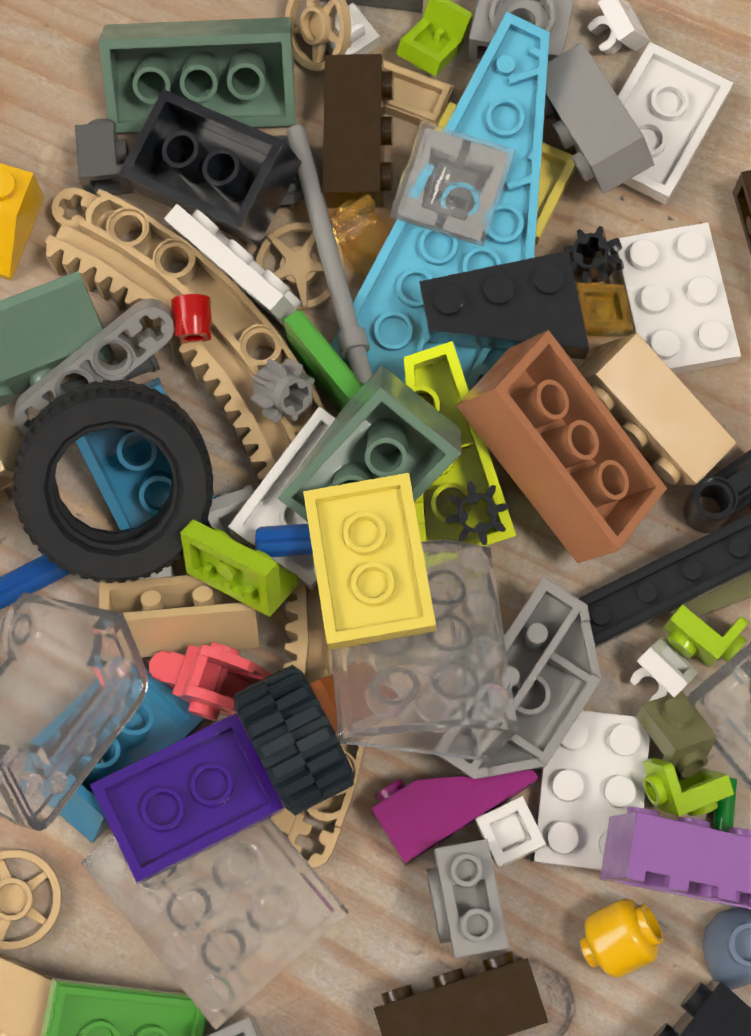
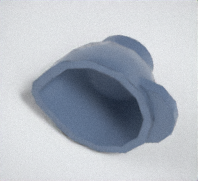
M735 906L718 912L705 927L702 945L704 957L713 980L721 981L730 990L751 984V910Z

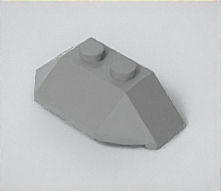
M543 577L430 748V751L473 780L546 767L602 680L587 604Z

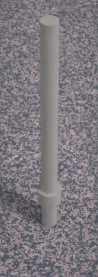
M294 125L289 127L286 133L290 148L302 162L297 174L340 332L337 334L341 355L348 358L353 374L364 385L372 376L366 353L370 349L365 328L360 327L358 324L305 127L303 125Z

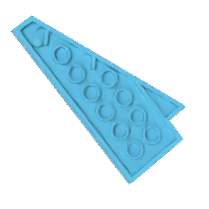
M506 12L443 131L444 133L509 154L493 207L485 218L487 224L482 238L477 240L405 216H398L353 302L358 324L360 327L365 328L370 349L366 353L372 375L383 365L406 384L404 357L443 344L430 341L419 281L534 258L550 32L509 12ZM426 163L409 198L419 199L436 166ZM464 182L450 185L442 195V208L448 209L446 199L453 189L459 187L467 188L475 196V206L466 215L473 217L480 207L478 191L472 185ZM336 334L330 346L345 363L349 364L348 358L341 355ZM454 345L469 391L508 349L495 347L487 349Z

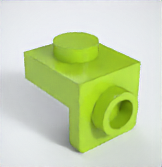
M428 0L423 18L400 39L396 54L411 62L416 68L436 77L461 52L473 18L472 13L450 0Z
M682 604L662 629L669 634L667 641L675 650L687 658H692L694 655L709 668L720 657L728 663L741 649L747 639L740 633L749 621L740 616L725 634L720 636Z
M657 758L643 761L647 775L643 779L644 789L648 799L658 810L676 816H682L687 813L690 816L702 815L715 810L718 807L717 801L734 795L728 774L705 768L692 777L678 779L674 765L671 762Z

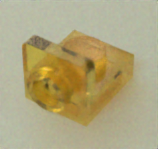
M369 194L358 201L351 199L343 203L334 212L333 218L330 220L335 239L339 243L344 256L364 281L390 233L389 229L375 213V201Z
M575 283L587 336L624 337L633 330L625 285Z

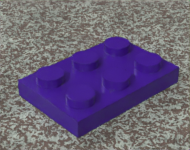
M237 713L90 784L137 885L284 811V806Z

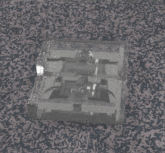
M421 121L407 169H404L390 217L484 246L516 150Z

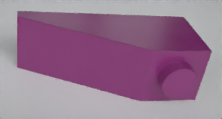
M525 770L476 780L467 775L415 780L407 786L400 779L375 795L379 803L372 807L371 810L399 858L406 865L473 823L477 817L492 811L535 784L539 778L534 770Z

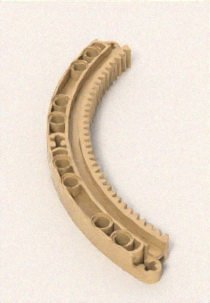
M75 187L66 188L59 192L53 199L51 209L56 224L60 229L55 237L49 234L45 241L46 257L54 274L59 276L65 270L67 274L79 271L88 291L91 292L98 288L102 299L106 301L112 297L120 311L126 307L129 309L143 299L153 298L160 300L171 311V299L176 296L203 294L210 297L212 313L211 340L206 342H188L186 344L179 343L177 337H175L174 329L168 344L174 356L181 355L184 366L187 369L193 368L196 380L199 383L204 382L208 395L210 397L214 396L219 410L225 412L230 427L234 426L237 439L243 443L247 458H250L253 471L258 477L259 484H261L317 408L321 407L325 410L313 384L311 385V400L313 402L304 412L298 415V420L296 421L282 415L278 423L262 415L263 408L250 401V398L254 395L252 377L263 367L267 366V360L271 359L282 365L287 358L298 362L279 332L234 281L188 241L140 209L101 189H98L97 196ZM78 204H81L86 217L75 214L69 220L65 212L66 208L74 210ZM127 232H142L134 241L124 242L121 240L122 236ZM184 261L188 263L187 267L181 272L169 273L166 271L167 267L173 262ZM147 316L141 318L145 329L151 328L155 332L160 330V316L154 320ZM259 346H268L274 350V353L265 360H257L250 356L251 352ZM298 581V586L286 598L290 603L285 605V612L288 620L293 622L285 625V631L288 639L293 640V642L285 644V652L287 658L293 661L284 664L283 669L293 664L304 673L309 684L320 678L370 662L376 673L378 642L329 650L325 635L318 583L311 590ZM370 729L340 744L354 773L353 786L296 816L284 807L283 812L261 822L263 825L270 826L289 835L287 840L288 854L302 868L310 870L320 868L328 863L334 853L359 783ZM307 813L320 824H335L333 833L322 830L319 836V842L325 846L322 855L313 853L309 860L301 857L303 849L296 844L300 835L309 837L313 831L314 826L304 822Z

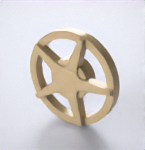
M288 0L285 17L292 18L294 58L301 66L312 71L325 70V61L323 62L325 47L330 41L337 44L332 55H345L347 48L351 47V18L346 0H330L326 6H321L318 0H306L307 8L302 12L300 24L297 27L296 15L301 0ZM336 13H338L339 31L335 28L334 17ZM297 34H301L304 41L312 45V60L302 50Z
M291 223L270 233L258 251L256 263L264 269L267 254L274 245L282 255L280 268L273 272V274L281 281L286 280L289 284L298 287L302 303L296 309L308 311L328 302L331 299L329 288L318 297L308 300V285L312 284L319 274H325L322 263L318 261L314 253L316 240L311 223ZM292 233H311L303 246H296L290 249L280 241L281 238ZM336 240L337 247H338V251H339V254H340L341 262H342L343 269H344V273H345V260H344V255H343V252H342V250H341V247H340L339 243H338L337 240Z
M23 850L1 851L0 949H22L43 939L54 927L62 907L61 884L53 868L41 857ZM5 859H26L39 866L44 872L25 882L21 879L13 878ZM47 879H49L53 891V904L48 919L34 907V891ZM27 916L43 925L28 938L13 942L4 941L13 921L21 920Z

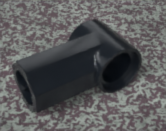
M751 450L715 475L702 479L695 486L683 507L684 518L690 527L701 533H712L720 529L729 518L751 504ZM700 497L713 498L718 502L721 512L711 513L705 510L700 503Z

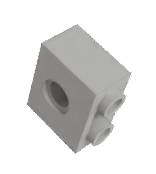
M478 0L469 36L467 62L480 63L506 12L550 32L549 62L564 52L574 0Z
M488 839L435 848L433 852L435 868L426 869L440 944L450 942L452 958L509 948Z

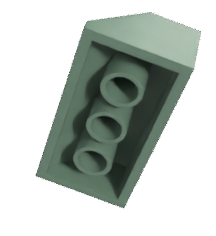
M291 17L108 24L104 26L99 38L106 108L108 119L116 123L117 133L140 132L162 89L251 127L296 125Z
M79 271L0 301V407L12 402L14 396L25 392L104 329ZM110 343L103 346L98 353L99 358L104 363L106 362L105 360L115 357Z

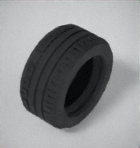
M132 381L90 382V384L79 385L78 388H72L66 391L65 394L56 397L33 420L24 436L16 458L13 477V498H15V507L19 514L20 523L24 524L23 529L25 533L29 535L32 544L38 546L37 550L45 554L51 563H57V567L62 570H68V573L74 576L76 574L80 575L82 579L88 580L90 578L99 583L100 580L106 581V583H113V581L126 583V580L133 582L141 577H151V574L154 572L158 574L163 571V568L173 565V561L179 560L183 556L180 532L193 519L204 525L205 520H208L213 496V473L209 453L199 429L193 419L189 417V414L178 403L172 401L169 396L160 393L154 388H148L147 385L136 384ZM110 427L137 431L156 443L169 461L173 475L169 496L158 513L139 527L117 532L92 528L74 517L60 498L55 477L57 464L70 444L88 432Z

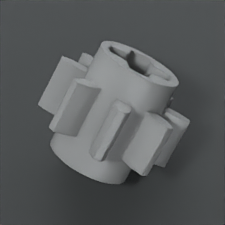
M287 358L282 365L269 359L267 360V366L263 367L252 377L254 395L250 398V401L263 408L262 415L278 423L282 415L296 421L298 420V415L304 412L313 402L311 400V385L315 381L314 378L302 373L303 365Z

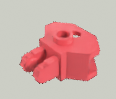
M211 642L210 646L204 644L199 647L189 645L186 655L160 650L159 653L155 652L152 659L148 661V673L152 675L151 677L166 683L167 686L173 688V695L190 703L189 713L213 721H217L219 715L229 717L237 713L234 707L235 693L247 688L250 682L255 684L272 675V673L251 660L240 657L238 650Z

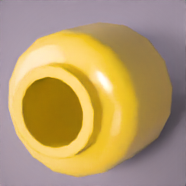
M623 898L588 915L584 923L586 937L580 939V946L585 959L592 968L595 969L600 966L610 977L620 978L655 962L659 953L658 945L662 944L664 939L661 927L652 910L646 904L638 905L634 900Z

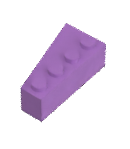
M627 807L626 814L609 817L600 880L751 910V830L730 827L729 832L711 829L710 822L686 817H678V821L659 817V812L654 810Z

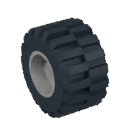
M292 664L234 694L236 712L280 800L288 811L296 816L354 785V773L315 693L301 670Z

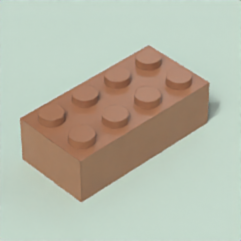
M549 330L509 348L456 405L577 563L619 551L667 489Z

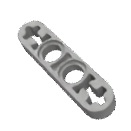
M153 298L143 299L135 303L23 392L15 405L14 418L19 431L25 435L33 420L36 419V417L31 420L28 419L29 407L32 406L38 411L50 403V392L48 390L52 391L55 398L66 393L60 386L65 376L73 373L81 374L87 378L89 384L94 381L122 380L165 346L172 338L174 332L172 313L168 306L162 301ZM147 316L154 320L160 316V330L155 332L151 328L145 329L137 335L140 347L135 348L131 338L143 328L141 318ZM127 329L129 331L130 336L123 331ZM116 343L125 348L127 355L121 363L109 365L101 361L98 356L99 350L106 344Z

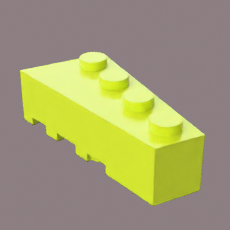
M453 341L404 357L406 385L461 429V454L414 502L425 565L516 536L508 509L497 513L496 521L504 525L506 530L499 532L491 527L485 531L487 545L481 544L478 533L470 532L464 541H459V535L464 529L460 522L446 523L445 519L447 517L458 514V506L450 501L449 496L455 495L463 500L469 495L467 485L470 481L475 485L476 493L484 495L490 486H496L495 493L491 499L495 505L506 504L487 445L456 407L469 390ZM481 499L476 505L467 502L463 507V511L468 514L466 524L472 528H475L479 522L488 525L492 518L486 513L489 504Z

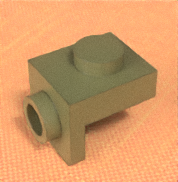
M679 692L675 697L668 695L641 704L636 718L663 753L664 757L662 760L671 762L674 765L677 777L689 778L699 773L708 763L707 757L717 739V735L684 692Z

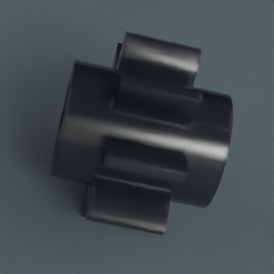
M599 226L595 233L585 234L581 229L577 230L578 239L574 246L568 245L563 248L564 251H569L570 259L575 260L571 262L574 277L580 273L582 274V284L585 289H589L592 286V282L603 281L606 286H610L609 277L614 269L624 270L622 259L613 256L622 249L619 238H614L607 242L603 226ZM596 251L601 252L603 258H594L591 265L587 264L585 258H593Z
M470 481L467 485L469 495L463 500L455 495L449 496L450 501L458 506V514L447 517L445 521L450 524L460 522L464 529L459 535V541H464L471 532L478 533L481 544L487 545L485 531L492 527L499 532H504L506 530L504 525L496 521L497 513L504 512L510 507L509 504L505 503L495 505L491 498L495 493L496 486H490L484 495L476 493L475 485ZM480 499L484 500L489 504L486 513L492 517L490 523L486 525L479 522L475 528L469 527L466 524L468 514L463 511L464 505L467 502L476 505Z

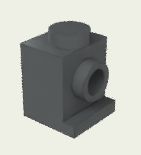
M101 118L92 120L88 124L75 125L78 176L83 190L96 196L98 189L112 195L134 193L133 187L118 175L129 155L126 138H118L116 123L113 120Z

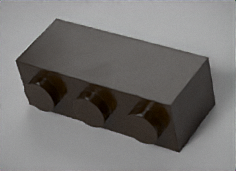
M382 54L325 55L322 193L327 208L384 207V191L393 190L392 162H384L385 146H393V117L385 116V100L394 99L393 71H385Z
M513 951L483 960L485 971L465 977L462 967L432 977L435 987L414 994L412 984L381 994L384 1004L374 1007L382 1036H508L548 1023V1019L528 958L515 961Z

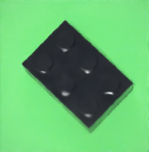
M162 89L118 175L141 195L172 209L178 204L190 215L198 209L219 230L259 247L302 162L285 141Z

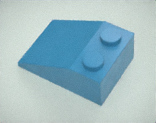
M159 377L144 384L148 388H154L160 393L167 395ZM116 427L88 432L75 441L120 531L139 527L158 513L169 496L173 475L169 461L156 443L137 431ZM213 491L212 499H213V498H216L214 491ZM205 520V525L207 527L210 526L209 521Z
M136 658L121 659L25 748L16 773V777L92 844L109 828V825L90 784L192 735L204 720L202 717L189 713L188 708L190 704L173 695V690L164 682L152 678V675L148 673L149 669Z

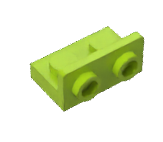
M193 519L180 532L186 572L268 617L278 609L298 586V576L279 566L265 552L252 550L238 543L220 529H211Z

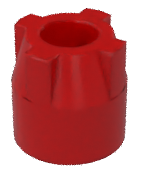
M185 294L172 298L171 313L175 337H177L178 342L186 344L188 342H206L211 340L212 313L210 297L203 294Z

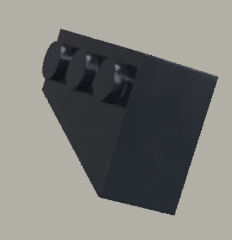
M569 251L419 281L431 342L445 344L453 341L454 345L492 349L493 347L509 349L549 330L570 358L586 360L589 344Z

